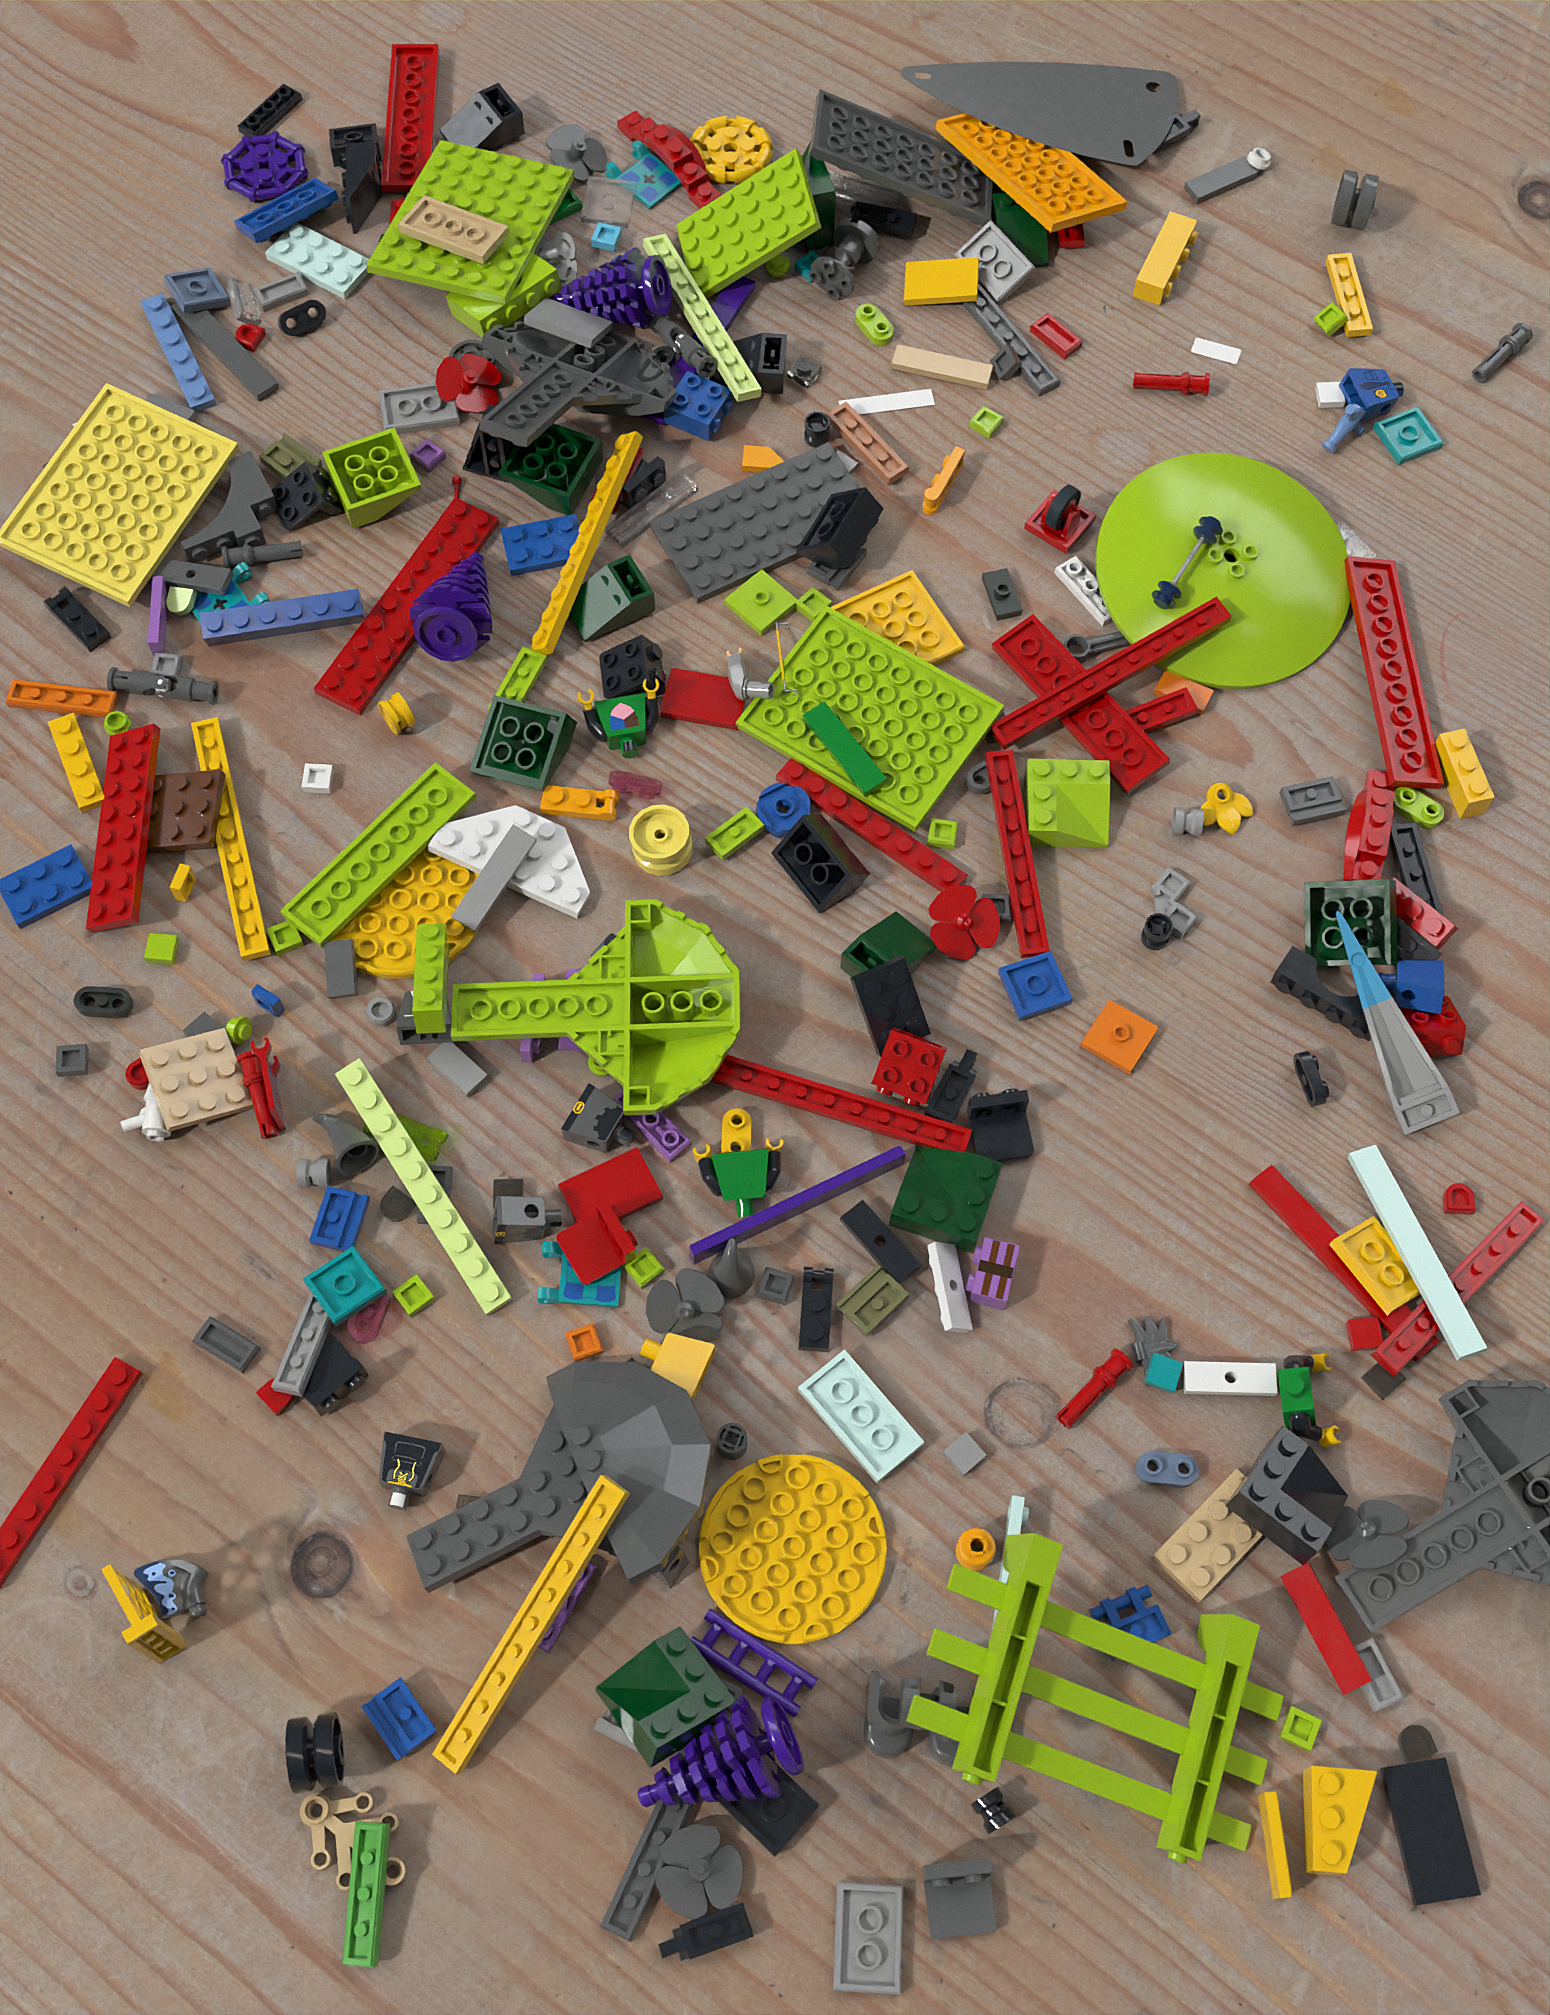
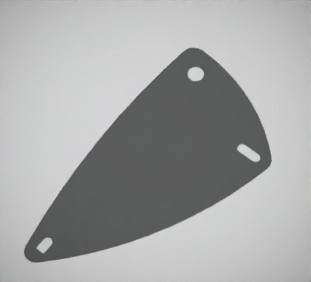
M969 62L908 66L901 71L904 79L923 91L993 126L1061 150L1125 165H1138L1142 163L1159 147L1174 119L1169 120L1167 117L1176 113L1178 105L1177 79L1171 73L1157 70L1053 62ZM915 73H928L931 75V78L916 79ZM1149 82L1158 83L1162 90L1157 93L1147 90L1146 84ZM1124 140L1132 142L1133 157L1125 155Z

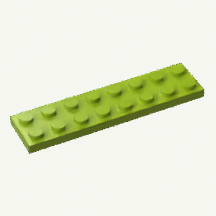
M435 762L280 910L281 915L318 946L323 948L325 942H329L429 845L439 829L446 823L454 821L476 799L475 792Z

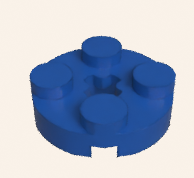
M776 783L761 792L757 802L756 815L764 824L765 830L771 832L774 837L781 838L791 830L803 814H810V799L806 792L798 786L794 785L793 788L786 786V783ZM782 805L784 808L789 806L790 809L788 813L783 814L778 812V806Z

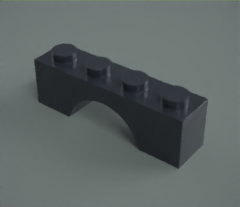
M1292 946L1275 971L1270 983L1275 985L1280 992L1290 994L1300 1000L1305 1007L1322 1013L1329 1021L1339 1023L1349 1029L1354 1036L1370 1041L1371 1036L1359 994L1355 996H1341L1329 991L1321 983L1317 975V960Z

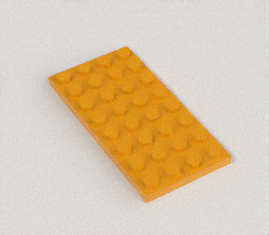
M967 113L940 119L936 122L935 130L1050 232H1056L1126 209L1128 201L1069 151L1021 137L979 120Z

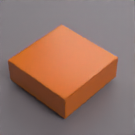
M594 1323L565 1333L574 1362H581L603 1354Z

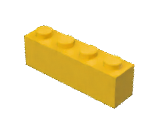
M1170 211L1136 279L1133 297L1159 306L1164 296L1169 297L1173 288V283L1171 282L1173 279H1178L1182 268L1180 264L1181 262L1186 263L1190 253L1189 246H1194L1199 233L1195 231L1197 220Z

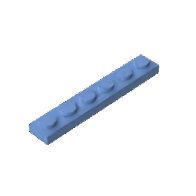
M164 293L141 300L140 303L190 409L197 413L216 406L215 399Z

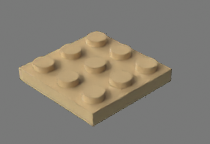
M225 1028L140 1049V1058L168 1132L253 1108L251 1095L248 1088L243 1085L242 1080L244 1077Z

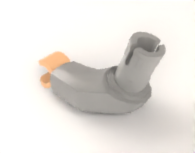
M738 648V653L732 655L730 650L726 651L728 657L727 674L735 696L742 701H746L750 697L771 700L774 695L773 682L751 680L747 674L741 648Z

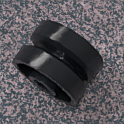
M337 1713L319 1714L315 1720L314 1728L307 1716L290 1718L286 1726L285 1751L288 1779L292 1792L294 1794L311 1792L316 1785L317 1779L324 1790L341 1788L344 1781L345 1767L344 1744Z

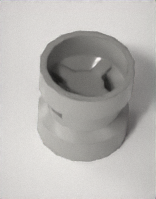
M1175 807L1172 817V834L1181 835L1186 830V833H1190L1192 836H1201L1204 821L1203 809H1193L1187 813L1183 807Z
M298 1159V1187L309 1188L311 1185H317L319 1188H327V1186H330V1159H319L317 1162H311L309 1159Z

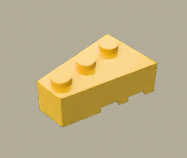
M1310 1766L1303 1770L1304 1873L1330 1876L1347 1874L1377 1771Z

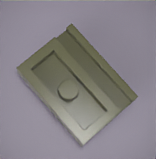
M285 433L282 435L283 438L281 440H276L259 455L260 462L283 479L305 461L319 468L323 466L320 458Z
M878 1264L836 1304V1309L840 1310L867 1338L909 1298V1293L889 1274H886Z

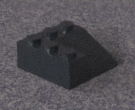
M1282 1426L1268 1441L1225 1506L1300 1564L1304 1565L1319 1552L1332 1531L1348 1495L1310 1445L1285 1426Z

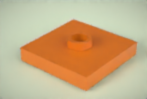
M1109 999L1084 1037L1080 1047L1130 1075L1159 1027Z

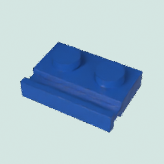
M327 1186L309 1239L310 1243L338 1251H346L353 1245L355 1247L369 1205V1195H360L353 1191Z
M401 1677L374 1696L368 1703L361 1706L398 1762L438 1733Z

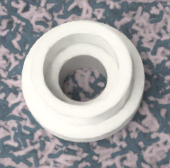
M1255 148L1247 156L1248 162L1256 170L1267 169L1270 165L1271 156L1262 148Z

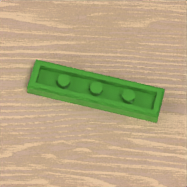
M355 1822L342 1965L372 1968L378 1966L391 1823Z

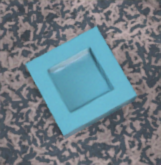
M598 222L591 238V246L615 252L622 235L621 227Z

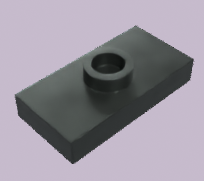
M1008 569L982 573V581L996 620L1022 615V607Z

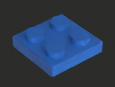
M1051 951L1000 967L998 970L999 977L1019 1021L1072 1004L1073 998Z

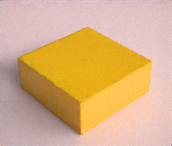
M180 863L170 885V889L178 901L187 902L195 884L196 877L191 866Z

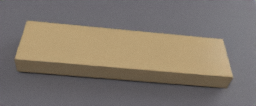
M897 344L891 362V369L987 390L993 365Z

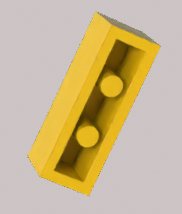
M1460 729L1439 734L1435 745L1442 777L1459 818L1485 814L1495 797L1466 730Z

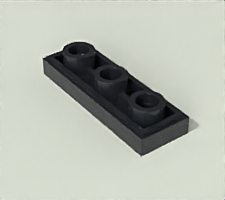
M283 83L237 126L239 132L247 137L265 135L303 100L301 93Z
M861 1200L840 1217V1221L881 1268L899 1284L920 1269L921 1264L864 1200ZM882 1241L885 1245L880 1247L875 1242Z

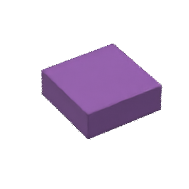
M428 439L409 454L410 459L428 473L446 458L445 451Z

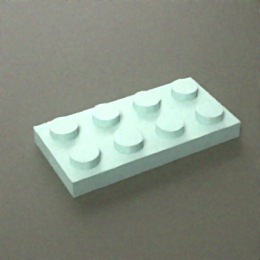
M297 222L291 224V227L285 230L265 252L267 260L292 273L299 272L302 278L343 299H346L369 274L366 266L369 261L368 258Z
M845 1349L798 1387L800 1394L877 1484L925 1443Z

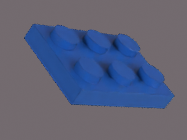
M576 514L501 528V537L510 575L515 576L564 566L570 556V548L576 542L579 534Z
M72 844L1 878L0 893L16 924L22 929L90 895L93 883Z

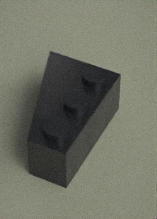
M489 404L483 417L496 406ZM479 423L462 470L509 483L499 476V471L515 444L509 440L493 437L489 433L479 430Z

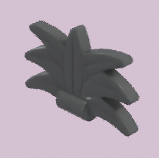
M1145 1316L1143 1318L1145 1331L1135 1320L1131 1318L1128 1320V1324L1135 1336V1343L1131 1344L1136 1363H1141L1144 1378L1153 1353L1173 1359L1169 1352L1173 1351L1177 1344L1166 1342L1167 1328L1164 1318L1159 1320V1327L1157 1328L1153 1321Z

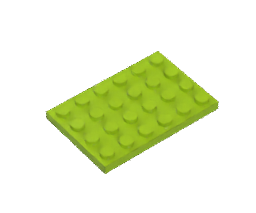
M796 148L676 224L686 267L706 299L821 228L802 156Z

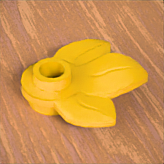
M1215 783L1208 789L1206 794L1207 801L1200 808L1204 811L1203 826H1209L1217 822L1230 835L1235 834L1238 830L1241 817L1253 815V808L1249 800L1242 794L1234 793L1224 783ZM1217 792L1224 794V800L1218 798Z

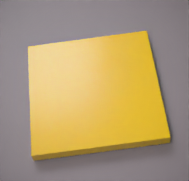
M913 570L830 607L934 666L965 652L964 644Z

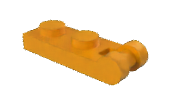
M956 446L951 455H946L942 464V472L940 474L936 473L931 488L925 490L922 509L926 515H934L939 510L963 467L964 449Z
M547 785L542 795L540 811L541 814L614 821L617 814L615 804L619 802L620 794L612 789L598 791ZM602 803L604 806L599 808L597 804Z

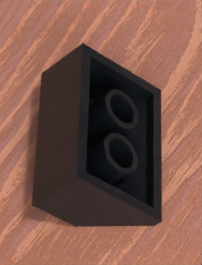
M866 487L831 494L796 552L798 555L831 570L847 568L855 561L857 552L866 543L869 532L878 523V518L884 508Z
M803 814L771 852L819 913H823L853 894L870 875L868 870L822 814Z

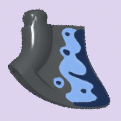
M163 1559L144 1564L134 1570L135 1578L156 1599L163 1620L178 1616L189 1611L192 1619H199V1616L206 1615L207 1608L204 1605L206 1600L203 1593V1583L209 1572L202 1567L184 1560Z

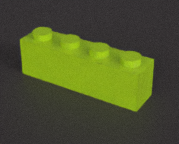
M445 923L417 925L412 1007L417 1034L446 1032L449 942Z

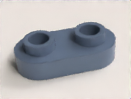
M1150 1451L1139 1457L1135 1465V1473L1140 1481L1148 1485L1185 1488L1193 1484L1197 1479L1199 1468L1196 1461L1188 1455ZM1147 1463H1155L1158 1468L1157 1471H1150ZM1185 1465L1188 1468V1474L1180 1473L1178 1466Z

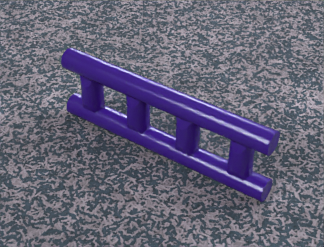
M710 1608L704 1620L712 1625L702 1641L695 1636H692L690 1639L704 1659L762 1697L767 1698L773 1695L777 1698L784 1711L795 1718L801 1706L793 1700L803 1684L812 1690L818 1678ZM722 1631L738 1641L729 1658L712 1648ZM749 1649L765 1659L756 1676L739 1666ZM776 1667L792 1677L783 1693L766 1684Z

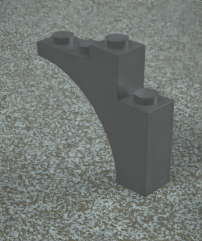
M251 451L234 457L228 462L231 471V486L228 498L220 513L203 530L181 541L185 555L190 563L201 562L222 552L221 547L224 546L230 549L237 546L243 547L244 544L251 545V547L266 544L258 520L277 513L278 507L274 495Z

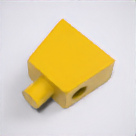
M667 1333L662 1344L646 1338L640 1355L654 1361L651 1371L685 1389L691 1400L694 1401L717 1351V1347L708 1342Z

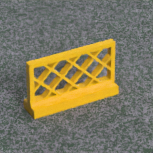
M111 1564L101 1569L132 1625L121 1632L127 1644L158 1664H161L187 1647L182 1635L158 1618L145 1592L139 1585Z

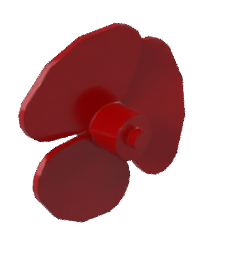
M465 354L460 358V362L452 356L443 359L436 372L435 385L438 396L443 401L451 402L455 400L459 410L477 414L485 412L489 404L495 406L498 403V394L493 389L484 386H496L501 382L502 377L496 366L484 357Z
M970 885L952 886L936 896L928 908L930 917L938 921L930 929L931 940L939 951L954 959L968 960L973 957L975 945L972 938L981 948L992 947L1000 931L999 914L994 902L988 898H980L976 901L977 892Z

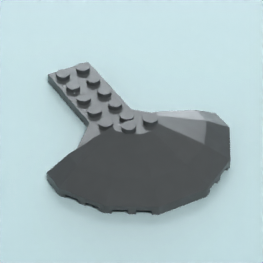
M522 321L515 322L514 327L504 328L503 325H495L482 337V345L505 368L518 376L523 384L480 420L479 430L485 431L493 437L509 440L517 446L527 447L571 407H575L583 413L640 416L664 412L676 397V388H673V377L670 376V365L666 362L661 363V365L655 362L657 354L653 351L647 352L643 348L644 343L640 340L612 330L591 348L524 325ZM647 358H649L651 363L654 362L658 368H653L650 363L643 372V376L647 378L653 377L660 368L663 370V373L653 381L643 382L638 377V371Z
M576 1361L546 1376L554 1405L520 1478L406 1536L424 1589L430 1593L541 1535L563 1538L600 1475L608 1476L627 1490L630 1495L597 1549L618 1557L631 1584L662 1570L669 1562L668 1557L678 1543L681 1544L687 1535L685 1533L695 1518L699 1519L704 1512V1493L706 1485L708 1486L710 1476L708 1470L710 1459L713 1458L714 1454L713 1446L688 1392L637 1362Z
M1468 1380L1438 1399L1456 1430L1441 1512L1400 1537L1405 1540L1408 1551L1394 1564L1378 1570H1359L1352 1566L1334 1577L1370 1634L1478 1568L1550 1586V1388L1545 1386L1544 1383L1538 1380Z

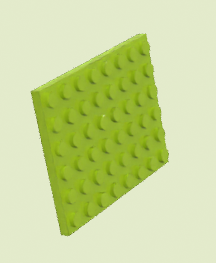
M440 140L367 262V272L506 304L575 178L574 170ZM426 195L508 226L509 235L487 261L481 264L399 232L398 223Z
M826 605L783 660L786 690L797 689L798 694L793 695L796 691H784L781 665H779L767 681L774 684L773 698L771 700L754 698L736 721L738 729L789 759L796 760L837 787L916 832L990 731L993 723L1001 716L1005 705ZM824 701L887 778V784L866 797L863 796L803 720V714Z

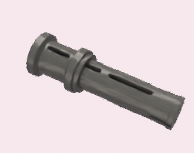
M1517 323L1509 335H1505L1500 339L1499 346L1472 371V377L1477 382H1484L1509 356L1516 355L1524 343L1526 344L1533 338L1531 328L1524 323Z
M301 540L251 547L248 544H244L243 547L227 549L226 546L221 547L224 567L228 569L242 562L246 563L248 567H252L254 562L303 557Z

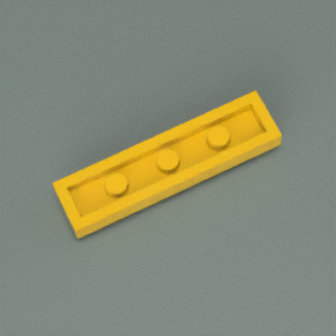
M1352 254L1327 255L1325 262L1338 308L1349 319L1343 325L1346 337L1371 335L1373 327Z
M74 713L48 721L81 813L101 807L102 800L104 799L103 789Z

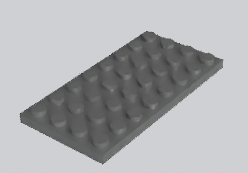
M819 90L815 102L810 156L819 161L835 165L841 170L857 174L865 180L879 183L887 189L901 192L909 198L923 201L931 207L945 210L953 216L967 219L973 224L985 226L991 220L993 180L987 177L984 172L959 152L956 147L826 91Z
M827 442L649 521V525L693 598L699 604L745 583L760 570L767 573L802 557L798 555L796 550L830 495L860 487L831 444Z

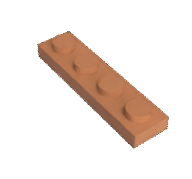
M847 402L826 413L831 426L888 485L908 473L909 466Z

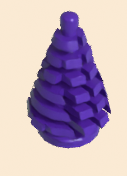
M634 247L626 251L624 255L616 256L611 262L600 265L601 271L598 269L588 272V276H581L575 279L573 284L568 283L561 288V293H555L549 298L612 322H620L624 325H633L637 328L645 329V327H649L653 316L645 313V310L651 311L655 316L668 315L672 303V288L669 272L664 260L659 255H651L645 259L641 255V250Z
M472 553L469 558L464 559L458 565H454L448 575H443L434 581L431 586L425 589L412 602L419 603L413 605L410 609V620H416L412 624L415 638L423 650L437 659L451 662L464 660L472 655L473 651L479 650L490 641L489 635H483L493 633L486 571L483 565L484 558L480 553Z
M771 1695L765 1698L761 1704V1715L766 1732L756 1713L751 1708L749 1701L744 1696L734 1700L730 1707L734 1712L733 1714L724 1709L715 1718L718 1722L715 1727L709 1723L700 1731L703 1734L700 1736V1742L694 1738L684 1747L685 1757L682 1753L678 1752L669 1759L672 1775H670L665 1767H662L654 1775L656 1783L639 1788L637 1795L641 1805L649 1807L661 1799L666 1806L678 1805L679 1799L676 1793H679L686 1804H698L700 1802L699 1792L695 1785L699 1788L701 1797L707 1803L718 1802L717 1798L721 1797L720 1793L727 1801L741 1800L742 1798L737 1794L738 1792H741L749 1800L760 1799L762 1792L768 1798L781 1796L783 1787L778 1781L782 1780L779 1768L773 1762L776 1761L773 1751L785 1771L794 1776L804 1771V1761L795 1732L777 1698Z

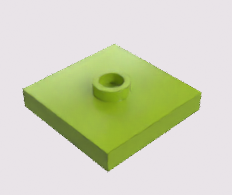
M760 570L725 598L724 605L761 636L774 626L776 622L795 608V602L798 599L765 571Z

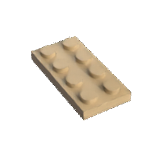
M426 195L398 223L399 232L481 264L487 261L509 235L508 226Z
M1238 1469L1213 1492L1152 1556L1198 1603L1263 1535L1225 1506L1245 1477Z

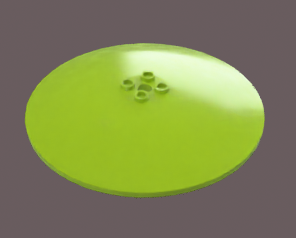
M1195 453L1168 459L1148 468L1130 481L1116 496L1105 515L1098 534L1095 552L1098 587L1110 617L1130 644L1148 636L1216 596L1232 617L1229 623L1155 664L1168 672L1200 685L1223 689H1251L1268 686L1298 674L1316 661L1334 641L1343 625L1351 600L1344 562L1349 555L1339 529L1328 511L1315 496L1292 477L1272 466L1247 457L1226 453ZM1208 516L1215 517L1220 521L1223 529L1221 535H1215L1217 542L1215 544L1203 543L1176 584L1182 596L1180 599H1174L1175 607L1167 609L1158 607L1154 603L1152 592L1159 590L1158 583L1160 581H1173L1195 547L1198 539L1194 535L1193 529L1195 526H1200L1199 519ZM1224 554H1232L1236 558V562H1228Z

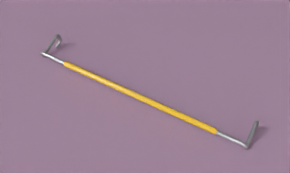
M776 622V634L784 691H796V693H793V695H797V689L786 690L785 687V676L778 625H787V627H784V629L789 628V623L777 624Z

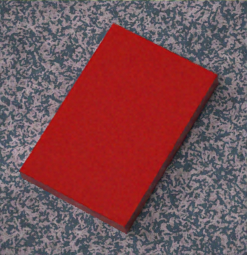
M671 668L660 710V717L739 731L736 721L742 715L746 701H742L735 696L728 677Z
M638 1147L558 1184L576 1223L596 1212V1204L604 1199H607L610 1206L615 1204L623 1218L663 1200V1195Z

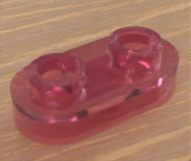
M611 771L608 779V784L613 787L612 790H616L619 793H628L630 791L638 793V796L643 799L649 800L661 795L663 783L654 778L625 771Z
M388 1291L380 1297L381 1301L378 1305L373 1306L370 1304L350 1317L347 1329L355 1342L367 1344L378 1336L390 1306L391 1300ZM364 1325L370 1326L368 1332H366V1333H360V1332H359V1330H360V1328H361L362 1326H364Z

